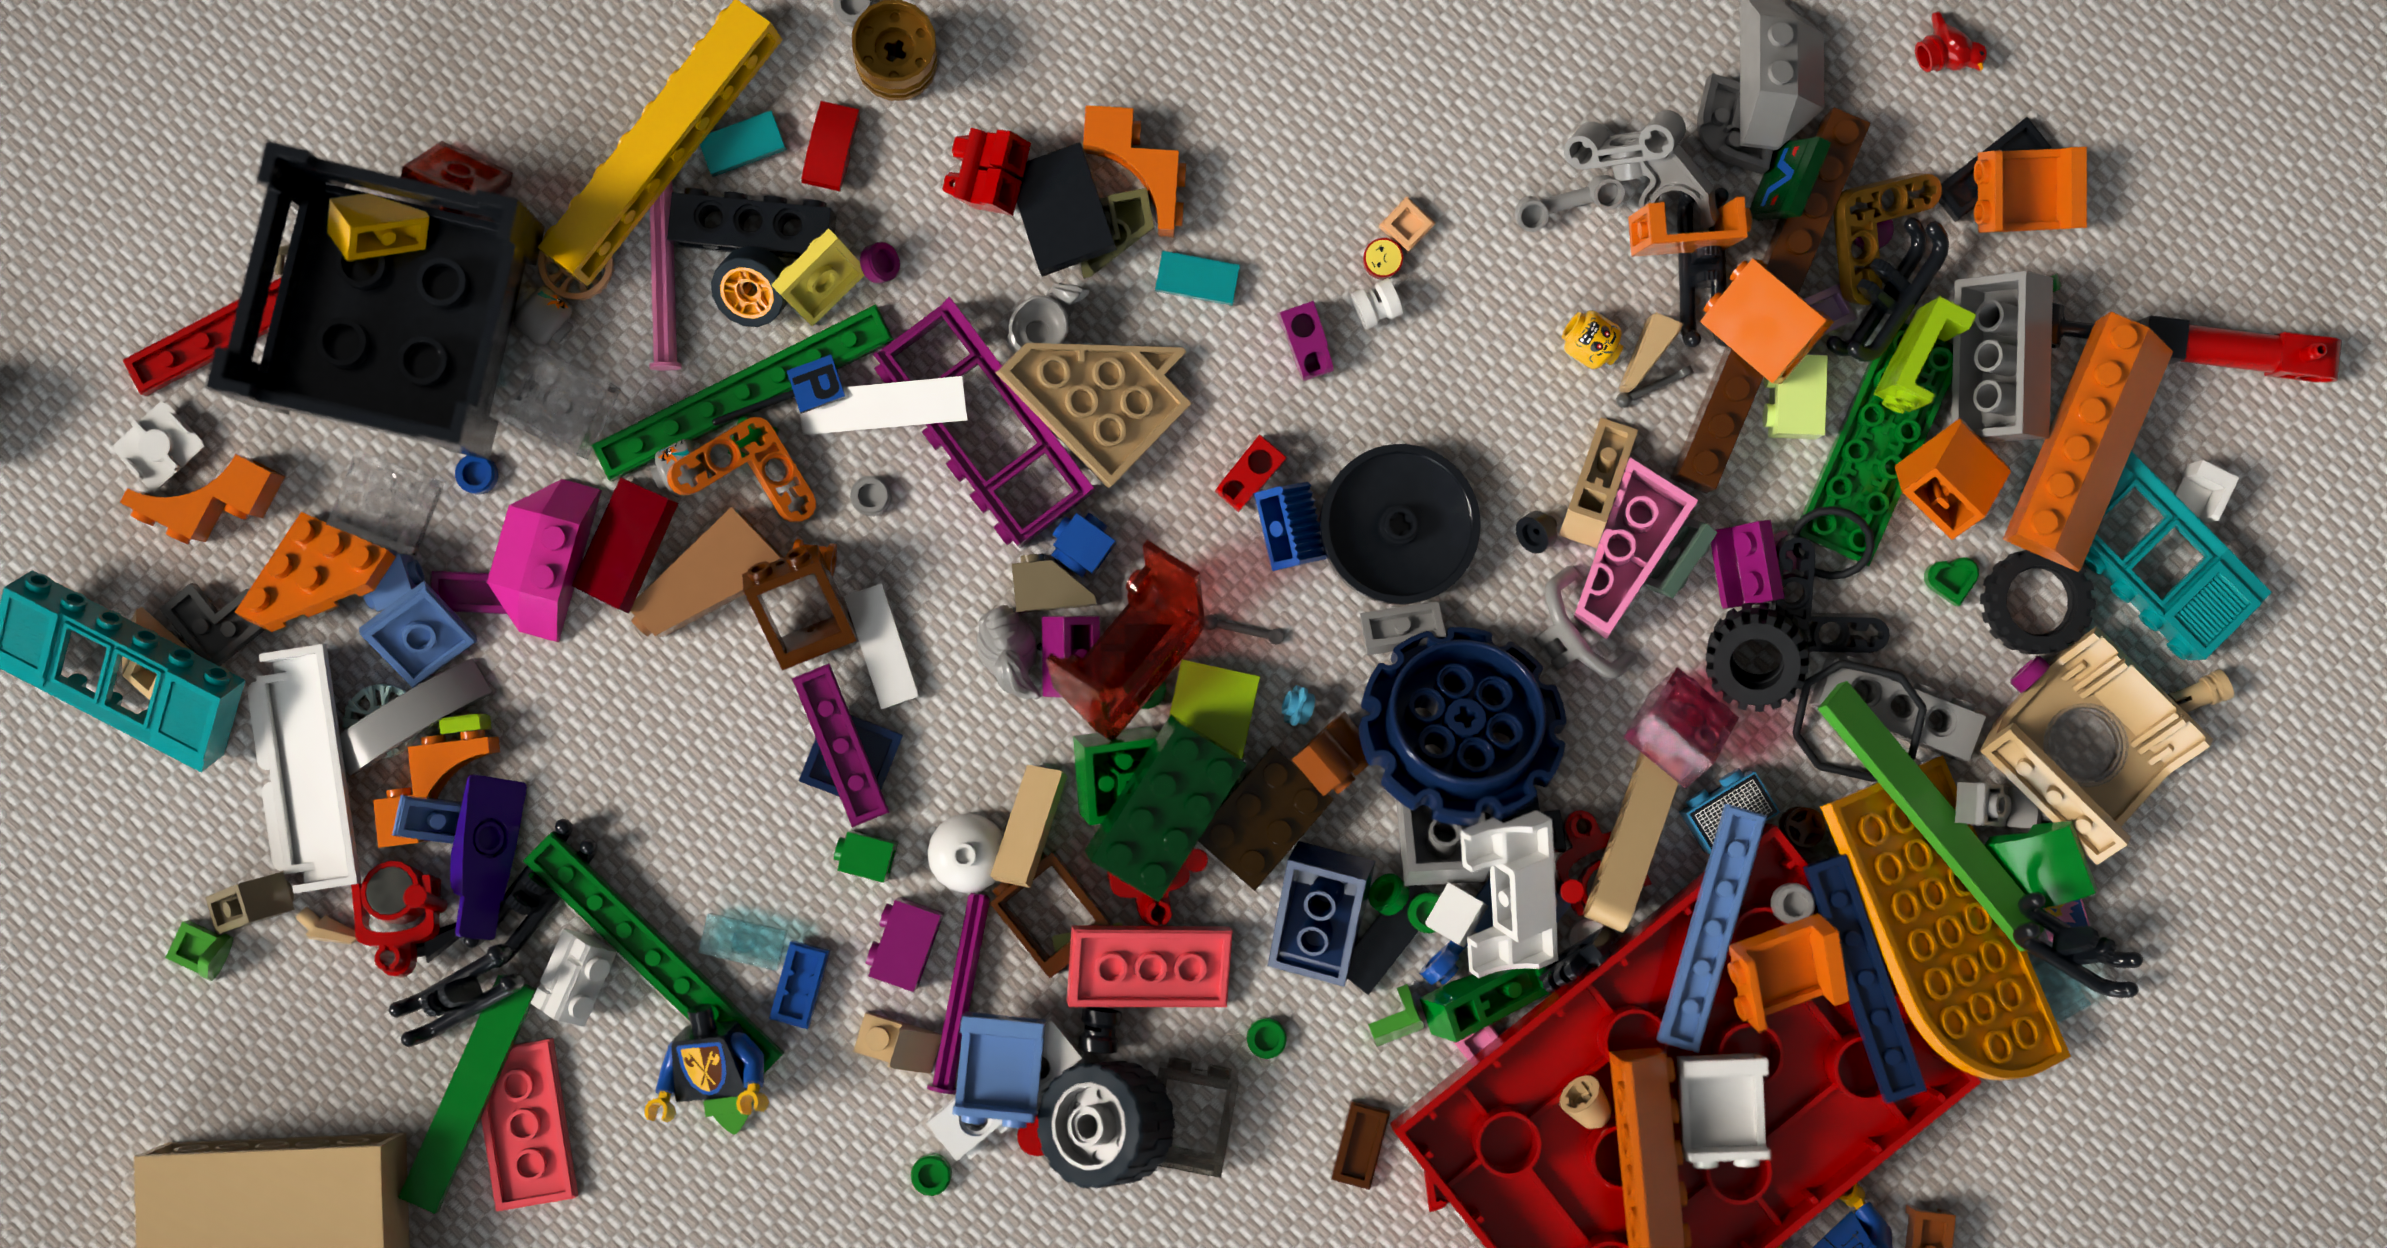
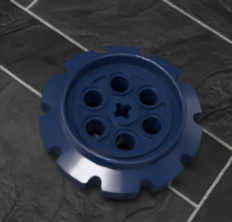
M1450 627L1444 639H1438L1432 632L1425 631L1408 638L1394 647L1390 658L1393 665L1379 663L1374 669L1361 701V708L1371 714L1363 716L1359 725L1362 750L1370 766L1379 765L1385 769L1381 785L1397 801L1410 810L1414 811L1420 805H1427L1432 809V818L1435 821L1453 825H1475L1478 823L1482 813H1489L1501 821L1521 812L1533 803L1537 795V790L1533 785L1547 787L1552 781L1561 763L1566 746L1565 742L1558 739L1555 735L1560 734L1567 723L1564 704L1554 684L1546 685L1539 680L1543 666L1529 652L1516 643L1509 641L1505 646H1497L1492 641L1491 632L1468 627ZM1428 638L1426 646H1418L1422 639ZM1444 685H1456L1461 692L1453 693L1447 690ZM1483 697H1493L1499 702V705H1490L1485 702ZM1425 708L1429 710L1433 716H1421L1416 712L1415 709ZM1493 733L1506 735L1510 742L1497 740ZM1425 745H1436L1443 753L1433 754L1426 749ZM1464 758H1476L1482 766H1470Z

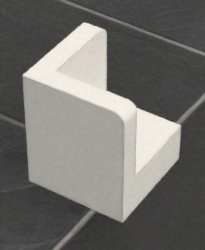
M2205 460L2189 463L2179 480L2174 494L2203 523L2218 521L2240 477Z
M1448 882L1425 924L1456 944L1465 947L1467 937L1473 934L1488 905Z

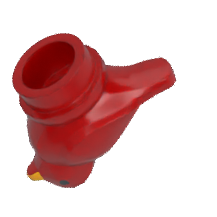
M1940 11L1934 12L1931 16L1934 29L1933 35L1925 36L1915 46V56L1922 70L1925 72L1941 71L1946 67L1957 71L1969 67L1982 71L1987 57L1985 46L1971 41L1965 33L1947 24Z

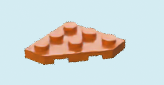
M301 512L235 610V613L257 626L274 632L286 627V621L303 614L311 617L338 606L337 601L352 594H357L360 597L373 592L396 556L383 547Z

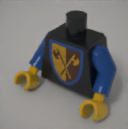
M699 1004L688 1009L687 1012L691 1025L686 1026L670 1042L660 1068L655 1089L659 1096L657 1099H652L647 1103L644 1110L645 1117L650 1121H655L658 1108L663 1106L662 1121L670 1122L676 1114V1109L670 1102V1098L675 1096L676 1102L738 1097L736 1101L737 1109L741 1114L751 1115V1103L754 1099L755 1111H765L769 1106V1100L764 1093L760 1092V1088L764 1086V1055L762 1050L747 1034H744L740 1023L736 1021L715 1022L711 1004Z

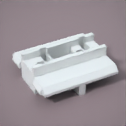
M161 400L140 421L134 420L131 423L133 427L112 446L115 449L114 452L138 478L142 479L141 481L148 489L157 492L205 447V444L196 431H193L185 423L183 417L177 415L176 411L167 402L165 403Z

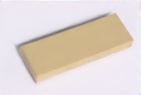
M1027 765L990 874L995 881L1031 888L1067 779V775L1063 771Z

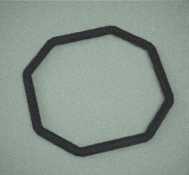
M1839 660L1805 680L1792 731L1793 737L1815 768L1825 772L1878 782L1871 773L1821 763L1800 734L1811 685L1841 668L1898 679L1918 707L1908 751L1913 760L1916 758L1925 721L1926 704L1903 673L1853 661Z

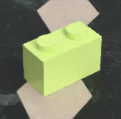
M1806 355L1782 384H1772L1764 377L1765 388H1770L1769 403H1765L1762 416L1763 426L1768 427V438L1815 440L1825 435L1828 355Z

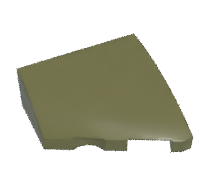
M1147 188L1100 198L1117 250L1080 263L1083 279L1092 277L1101 268L1154 229Z

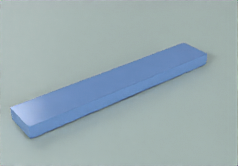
M1729 804L1724 805L1656 1039L1660 1042L1699 1053L1766 822V815Z

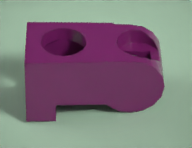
M1314 301L1279 312L1277 316L1280 325L1284 330L1303 382L1334 372L1327 348L1328 343Z

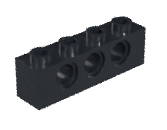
M685 188L684 193L672 192L667 240L675 247L731 253L733 250L745 246L764 248L774 253L777 257L798 259L808 249L810 243L820 237L828 228L835 234L837 216L831 208L827 207V203L823 201L805 199L803 200V205L787 204L786 198L770 195L764 196L763 201L748 200V195L739 192H724V197L708 196V191L698 188ZM711 212H722V221L717 227L712 229L705 227V219ZM753 215L762 217V224L757 231L745 232L744 223L747 218ZM791 219L801 220L802 227L799 233L794 236H785L783 234L786 222Z

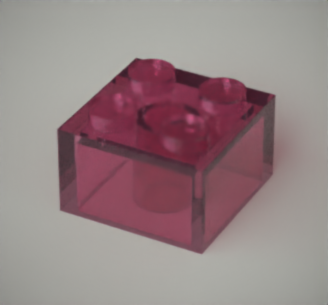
M1676 667L1649 693L1623 738L1686 789L1715 763L1739 717L1727 705L1717 700L1700 686L1694 678Z

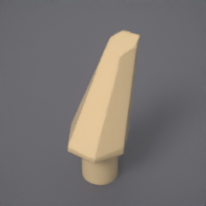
M305 907L296 916V919L309 930L306 933L308 939L350 945L357 941L355 930L329 918L327 915L320 918L308 907Z

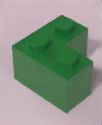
M1151 726L1073 736L1078 811L1089 825L1102 824L1126 786V781L1130 780L1159 733Z

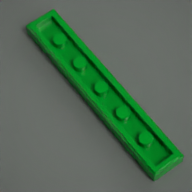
M503 973L498 974L493 987L498 985L501 978L506 975ZM524 983L521 990L481 1012L398 1198L433 1214L439 1212L529 1012L536 988Z

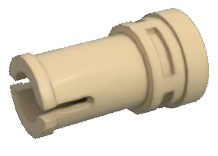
M2217 669L2201 677L2199 682L2167 695L2176 703L2186 700L2185 703L2179 706L2186 713H2189L2207 704L2215 705L2234 698V690L2227 675L2221 669Z

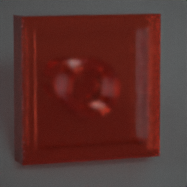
M441 141L405 164L402 168L401 177L475 195L477 190L501 194L511 186L513 172ZM438 205L439 210L460 215L463 213L461 210Z

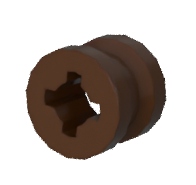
M1795 806L1787 809L1782 814L1778 828L1792 845L1811 847L1818 844L1824 837L1826 824L1818 811L1812 808Z

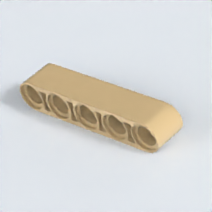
M1650 739L1645 742L1636 761L1584 909V917L1619 932H1624L1637 905L1686 763V754Z

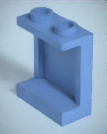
M965 1012L962 1015L960 1029L962 1040L956 1100L952 1115L962 1116L961 1121L969 1124H985L986 1118L1002 1120V1126L1010 1128H1026L1027 1122L1034 1123L1037 1117L1046 1019Z

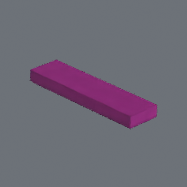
M830 663L793 677L792 681L851 826L855 827L889 813L888 806Z

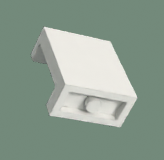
M1759 1053L1676 1056L1679 1130L1683 1158L1688 1162H1693V1167L1715 1168L1718 1167V1161H1734L1735 1166L1754 1167L1760 1165L1759 1160L1771 1159V1150L1766 1147L1763 1076L1768 1075V1059Z

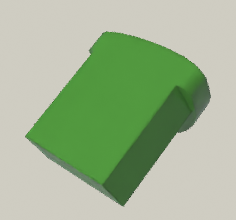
M189 920L182 921L165 958L212 981L219 974L227 960L232 947L233 937L226 933L216 935L215 932Z
M1408 984L1397 988L1404 1010L1368 1024L1376 1047L1423 1029L1424 1024L1416 1009Z
M738 1097L705 1099L703 1101L705 1116H713L724 1129L733 1135L737 1134L749 1116L738 1111L736 1106Z

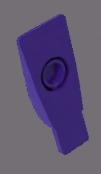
M471 774L467 778L451 851L450 864L451 888L454 894L460 896L455 934L458 937L493 940L496 936L500 901H503L518 841L527 785L524 782Z

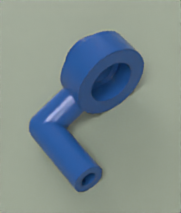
M1450 940L1446 946L1441 948L1423 966L1419 974L1430 985L1435 984L1437 981L1444 985L1459 970L1455 963L1468 944L1462 947Z

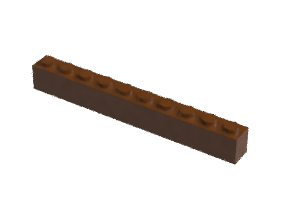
M1835 107L1822 118L1814 136L1822 137L1831 142V147L1802 216L1779 219L1762 259L1767 264L1766 269L1797 295L1801 290L1871 124ZM1726 346L1670 476V479L1705 494L1716 490L1764 377L1729 346Z

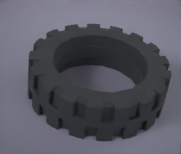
M2028 550L2012 553L2004 560L1996 563L1992 568L1993 572L1991 575H1987L1984 580L1985 592L1980 594V604H1984L1985 611L1981 613L1984 623H1989L1991 635L1995 639H2000L2004 642L2002 645L2011 650H2018L2023 654H2048L2068 648L2069 644L2077 642L2083 636V629L2089 628L2093 617H2090L2091 610L2095 609L2096 600L2092 598L2091 590H2094L2091 579H2086L2084 575L2086 570L2083 566L2077 572ZM2028 569H2044L2053 573L2062 582L2067 593V611L2062 623L2055 630L2046 634H2031L2023 631L2012 620L2007 608V593L2012 581L2019 573Z

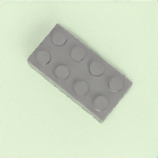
M2022 271L1955 280L1954 304L1976 314V317L1969 330L1953 337L1951 424L1961 418L1985 443L2049 439L2052 277Z

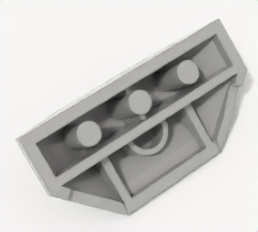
M1740 0V146L1778 150L1824 109V33L1784 0Z

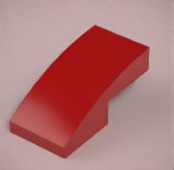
M824 101L820 102L801 177L802 183L841 191L850 163V148L860 120L859 109Z

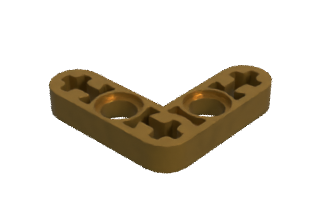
M1911 173L1842 191L1833 211L1840 290L1846 301L1860 305L1871 304L1861 292H1857L1856 286L1861 279L1870 280L1882 289L1881 279L1870 267L1875 258L1880 259L1877 223L1933 208L1939 202L1942 193L1941 183L1936 176L1924 173ZM1924 185L1925 190L1919 194V197L1908 196L1907 191L1920 190ZM1891 189L1894 195V202L1885 211L1881 204V198L1886 190ZM1856 202L1867 203L1868 208L1855 209L1850 214V207H1853ZM1860 236L1864 242V249L1859 257L1854 258L1851 246L1853 241ZM1854 266H1864V268H1857L1856 271Z

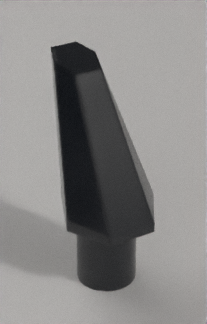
M457 922L441 927L436 937L427 942L417 944V957L426 956V962L429 963L461 938L455 934Z

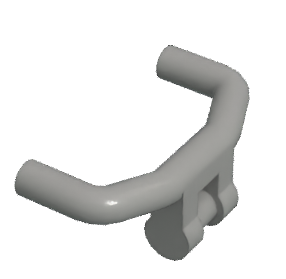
M1567 566L1553 576L1545 586V598L1554 625L1538 634L1534 639L1541 648L1545 647L1552 657L1550 661L1557 671L1578 658L1579 661L1606 679L1618 678L1637 663V656L1634 652L1627 650L1610 663L1590 649L1565 611L1561 590L1578 577L1575 568Z

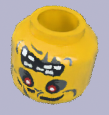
M1589 310L1584 314L1581 312L1576 313L1568 322L1562 334V339L1565 340V352L1593 370L1600 368L1605 363L1612 365L1623 350V345L1620 344L1621 328L1595 310Z

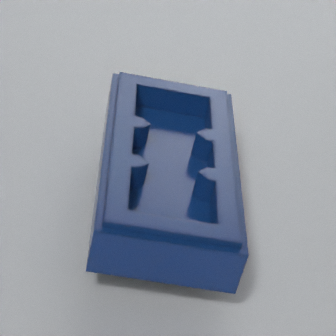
M795 940L790 941L769 1019L804 1029L810 1028L831 950Z

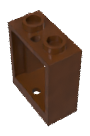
M818 545L809 548H795L788 552L784 558L771 563L767 561L757 563L750 567L746 573L742 574L743 592L782 671L857 641L850 613ZM814 573L834 616L781 637L761 594Z
M1055 850L1048 856L1042 852L1034 879L1052 866L1095 919L1089 925L1114 926L1113 922ZM1002 882L992 890L997 897L989 904L1046 975L1052 978L1069 964L1071 940L1050 956L1007 903L1024 886Z

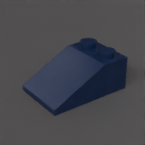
M1298 841L1287 860L1267 966L1345 987L1368 900L1375 861Z

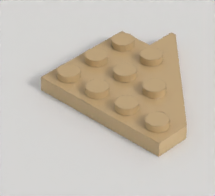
M1025 343L996 372L1107 488L1111 487L1192 404L1165 376L1168 370L1187 352L1183 347Z

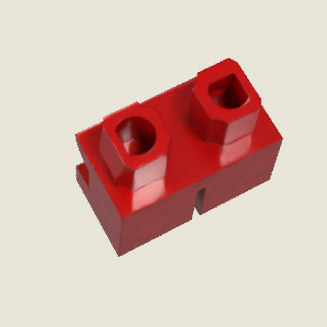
M971 128L969 135L956 136L952 147L953 157L962 161L960 173L949 172L945 175L943 191L974 209L1013 216L1022 181L1015 177L1023 178L1031 143L1014 132L1007 130H997V133H988Z

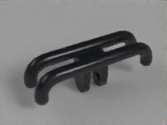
M1725 188L1715 190L1717 209L1725 205L1729 198V193ZM1684 192L1681 193L1678 202V234L1693 233V208L1695 200ZM1715 224L1709 228V232L1715 231ZM1720 246L1699 247L1691 253H1678L1680 322L1684 324L1681 328V335L1684 344L1688 347H1696L1701 343V335L1697 332L1695 288H1711V298L1718 292L1723 294L1727 289L1726 251L1722 250ZM1713 333L1714 340L1719 346H1728Z
M1914 217L1908 218L1905 221L1904 228L1911 238L1908 252L1896 269L1883 259L1875 258L1870 267L1885 284V287L1882 290L1870 280H1860L1856 287L1872 306L1849 340L1843 341L1838 336H1831L1827 339L1826 346L1831 352L1838 356H1851L1860 362H1870L1879 358L1888 349L1948 255V234L1939 222H1930L1925 230L1921 222ZM1927 232L1932 239V251L1912 283H1910L1908 279L1926 251ZM1885 314H1891L1873 342L1868 346H1864Z
M560 819L555 824V832L566 842L573 831V824L568 819ZM585 839L580 844L578 854L588 864L597 853V843L593 839ZM528 865L507 889L503 901H500L497 927L512 909L519 914L527 916L504 943L512 949L511 957L495 968L504 966L518 953L561 899ZM472 938L463 939L465 946L468 948H475L485 941Z
M2032 892L2022 896L2018 902L2021 914L2033 922L2020 924L2014 929L2013 938L2016 944L2099 994L2116 998H2131L2137 995L2139 990L2134 982L2108 980L2082 965L2101 962L2117 968H2137L2143 963V957L2140 953L2116 951L2117 945L2115 941L2107 936L2100 937L2099 931L2093 927L2086 925L2085 927H2072L2041 908L2046 902L2042 893ZM2039 926L2054 934L2052 947L2036 938L2040 933Z
M506 944L493 945L487 950L486 955L425 990L408 998L393 1002L389 1006V1014L393 1017L398 1018L423 1009L427 1016H441L430 1023L403 1033L401 1043L406 1047H412L431 1040L521 990L525 981L520 974H510L502 977L498 985L485 992L482 991L477 979L479 976L507 961L512 955L510 946Z

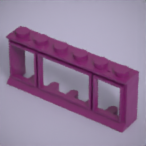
M949 296L938 308L878 353H874L873 355L880 363L874 369L884 383L910 381L894 358L941 322L946 321L970 354L939 378L963 377L979 365L1037 444L986 481L943 423L926 424L927 428L921 432L935 450L941 446L951 458L945 464L957 480L961 482L966 478L975 489L969 496L983 514L990 509L999 521L993 528L1008 546L1014 541L1021 548L1096 491L1048 426L996 374L1002 365ZM1046 454L1072 488L1073 492L1022 529L995 494V491Z

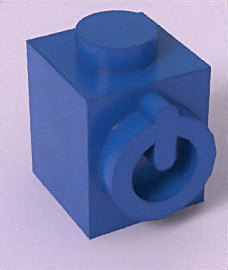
M1089 512L1085 518L1076 513L1072 519L1065 516L1055 529L1052 536L1057 538L1053 544L1056 549L1051 556L1083 578L1087 571L1092 575L1097 572L1117 543L1104 533L1108 526Z

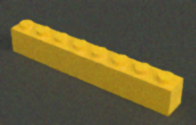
M733 0L728 8L723 9L718 14L715 24L705 37L695 43L690 56L682 66L669 76L666 86L656 99L645 106L642 116L633 128L623 134L614 152L606 162L596 168L591 181L581 193L573 197L569 203L568 210L556 225L551 226L546 231L543 241L538 248L554 263L588 287L782 42L783 39L772 23L739 0Z

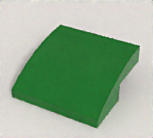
M2072 821L2033 824L2028 833L1990 836L1985 844V847L2025 895L2032 892H2039L2044 895L2046 902L2041 908L2079 900L2096 894L2098 890Z

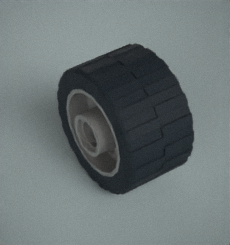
M1127 1061L1084 1063L1064 1070L1059 1077H1055L1050 1083L1047 1092H1044L1041 1099L1042 1104L1038 1110V1139L1040 1138L1041 1150L1044 1157L1048 1159L1050 1167L1054 1172L1059 1173L1063 1180L1085 1189L1134 1183L1142 1180L1145 1176H1150L1166 1159L1167 1152L1171 1148L1174 1139L1172 1137L1173 1129H1175L1173 1105L1168 1098L1166 1088L1150 1070L1144 1069L1142 1065L1137 1063H1127Z

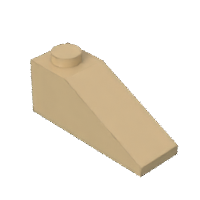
M1600 418L1559 536L1594 548L1598 547L1638 433L1637 429Z

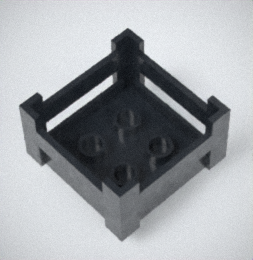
M266 140L256 182L266 188L228 347L226 349L215 346L205 388L248 406L288 415L290 412H295L436 444L451 452L489 460L499 422L489 416L525 265L536 266L540 251L538 246L542 242L545 226L516 198L477 190L476 195L320 159L309 150ZM346 184L490 217L494 221L490 222L379 196L425 211L429 215L425 250L347 261L327 233L329 202L331 198L368 194L345 188ZM291 206L298 213L261 364L252 361Z

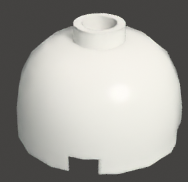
M973 813L952 816L941 823L930 838L927 854L931 871L936 879L950 890L961 893L984 890L996 882L990 874L1003 838V833L998 825L984 816Z

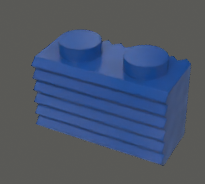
M1309 482L1278 486L1254 493L1272 571L1326 559L1320 537V523L1317 521L1318 515L1315 513L1317 508L1314 506L1315 500L1311 497L1313 492L1309 490L1311 487Z

